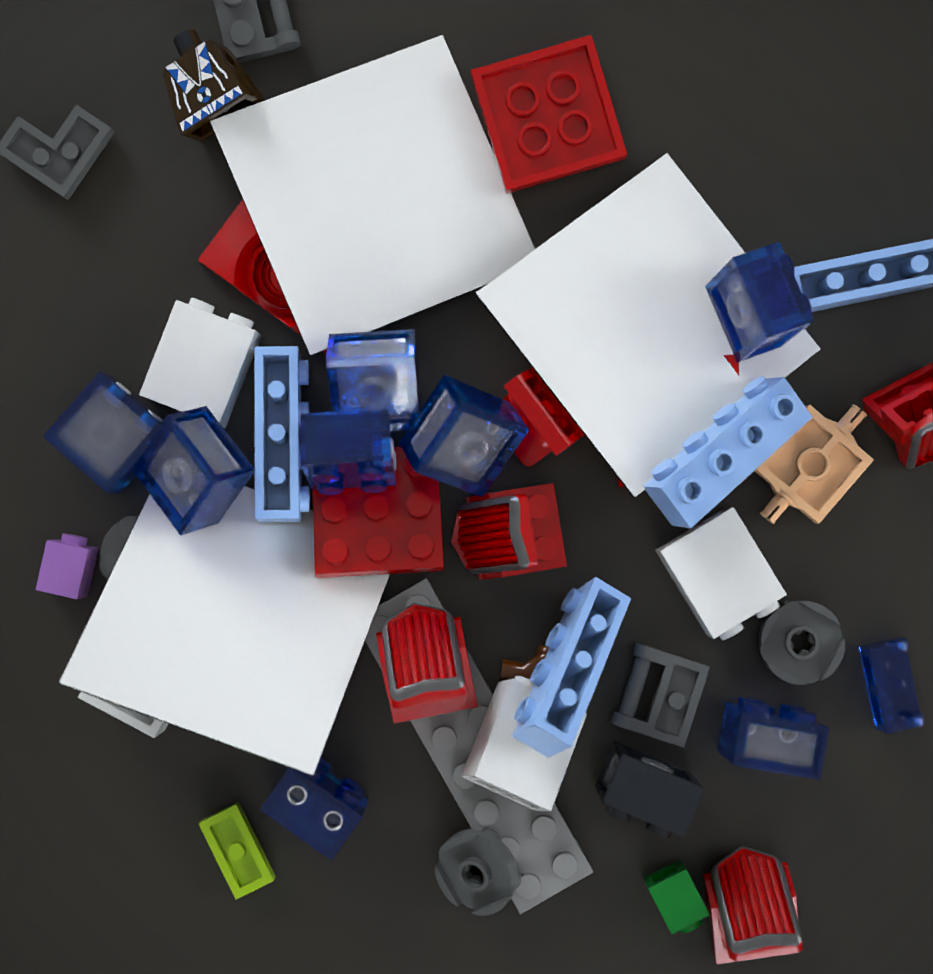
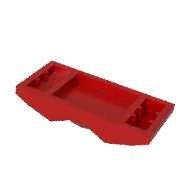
M242 199L198 261L301 336ZM345 342L321 352L333 360Z

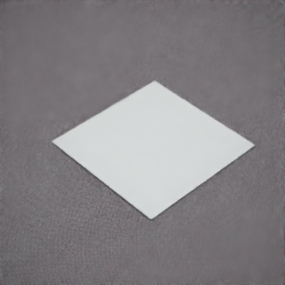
M443 35L210 121L310 356L483 287L535 250L512 194H506L495 155Z
M668 153L475 293L633 498L645 490L643 486L653 478L651 472L658 464L668 458H675L684 449L682 444L688 437L698 431H705L715 422L713 416L717 411L728 404H735L745 395L743 389L751 381L761 376L765 378L786 377L820 350L819 346L795 316L786 317L783 300L762 274L752 275L750 266L745 259L747 254ZM748 265L755 283L745 289L737 290L738 287L730 273L738 267ZM738 354L739 375L723 355Z
M167 458L59 684L313 776L390 574L316 578L312 510L302 512V522H258L255 519L254 489L182 463L180 464L184 467L185 474L181 476L177 486L167 487L161 482L160 476L164 473L169 462H177ZM198 493L207 498L209 505L205 508L201 517L194 520L185 515L184 507L190 501L191 496Z

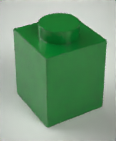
M680 859L643 878L671 934L678 931L680 933L691 932L703 923V918L710 915Z

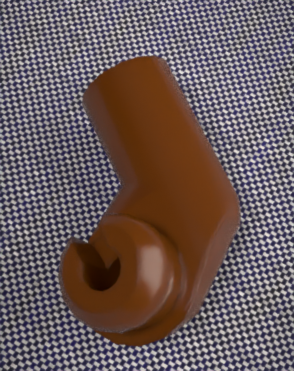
M546 644L539 646L536 656L526 663L503 659L499 679L509 680L514 679L515 676L530 679L533 670L542 659H545L550 647L546 646Z

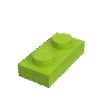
M239 801L202 819L198 823L236 900L275 880L276 876Z

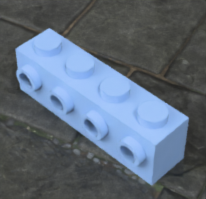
M298 346L254 347L255 519L258 522H302V512L310 511L309 486H302V470L309 469L310 452L309 444H302L301 427H309V402H301V385H309L308 360H301Z
M761 376L751 381L743 389L745 395L735 404H728L717 411L713 416L715 421L705 431H698L688 437L682 444L684 449L675 458H668L662 461L652 470L653 478L643 487L672 526L692 528L813 418L785 377L765 378Z
M597 577L579 589L572 588L568 592L561 605V610L564 611L561 622L553 627L547 637L546 646L550 647L545 659H542L532 672L530 682L534 685L529 697L526 696L521 701L515 712L514 719L518 723L512 734L513 738L548 758L572 747L630 603V597Z

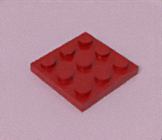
M592 34L471 70V78L506 194L626 159L628 154Z
M437 444L393 447L396 453V471L380 470L377 472L376 458H373L372 448L311 452L316 578L444 571Z

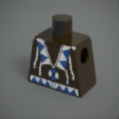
M192 29L183 31L175 36L173 42L180 58L165 67L163 77L177 126L182 136L202 142L215 134L210 123L211 120L265 101L227 47L212 40L202 43L197 32Z

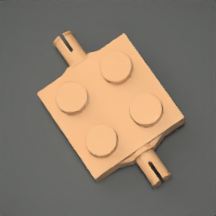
M852 404L851 408L837 423L825 418L811 405L805 406L813 418L755 470L760 477L770 484L773 492L776 494L760 512L764 518H767V521L774 524L785 509L790 506L799 509L815 524H819L873 462L874 459L857 445L853 435H851V432L867 416L864 411H859L861 408Z

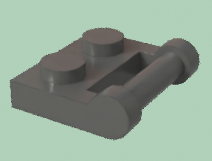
M213 0L224 46L233 53L239 63L292 51L301 46L299 32L293 29L287 0H269L277 34L266 38L257 0Z
M636 642L632 653L636 658L619 711L614 710L610 723L684 748L710 667ZM655 662L663 665L647 718L643 720L635 717V713L651 663Z

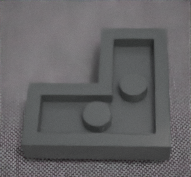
M77 104L53 139L17 116L0 141V155L66 200H69L115 131Z

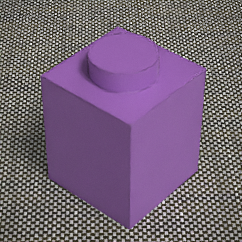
M62 533L61 540H47L35 590L73 599L88 597L99 548L87 546L88 538Z

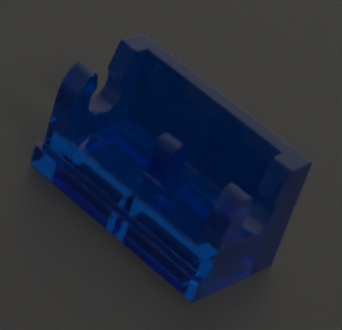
M900 637L858 646L875 728L885 734H891L925 725V719L922 712H920L907 652L909 644L906 638Z

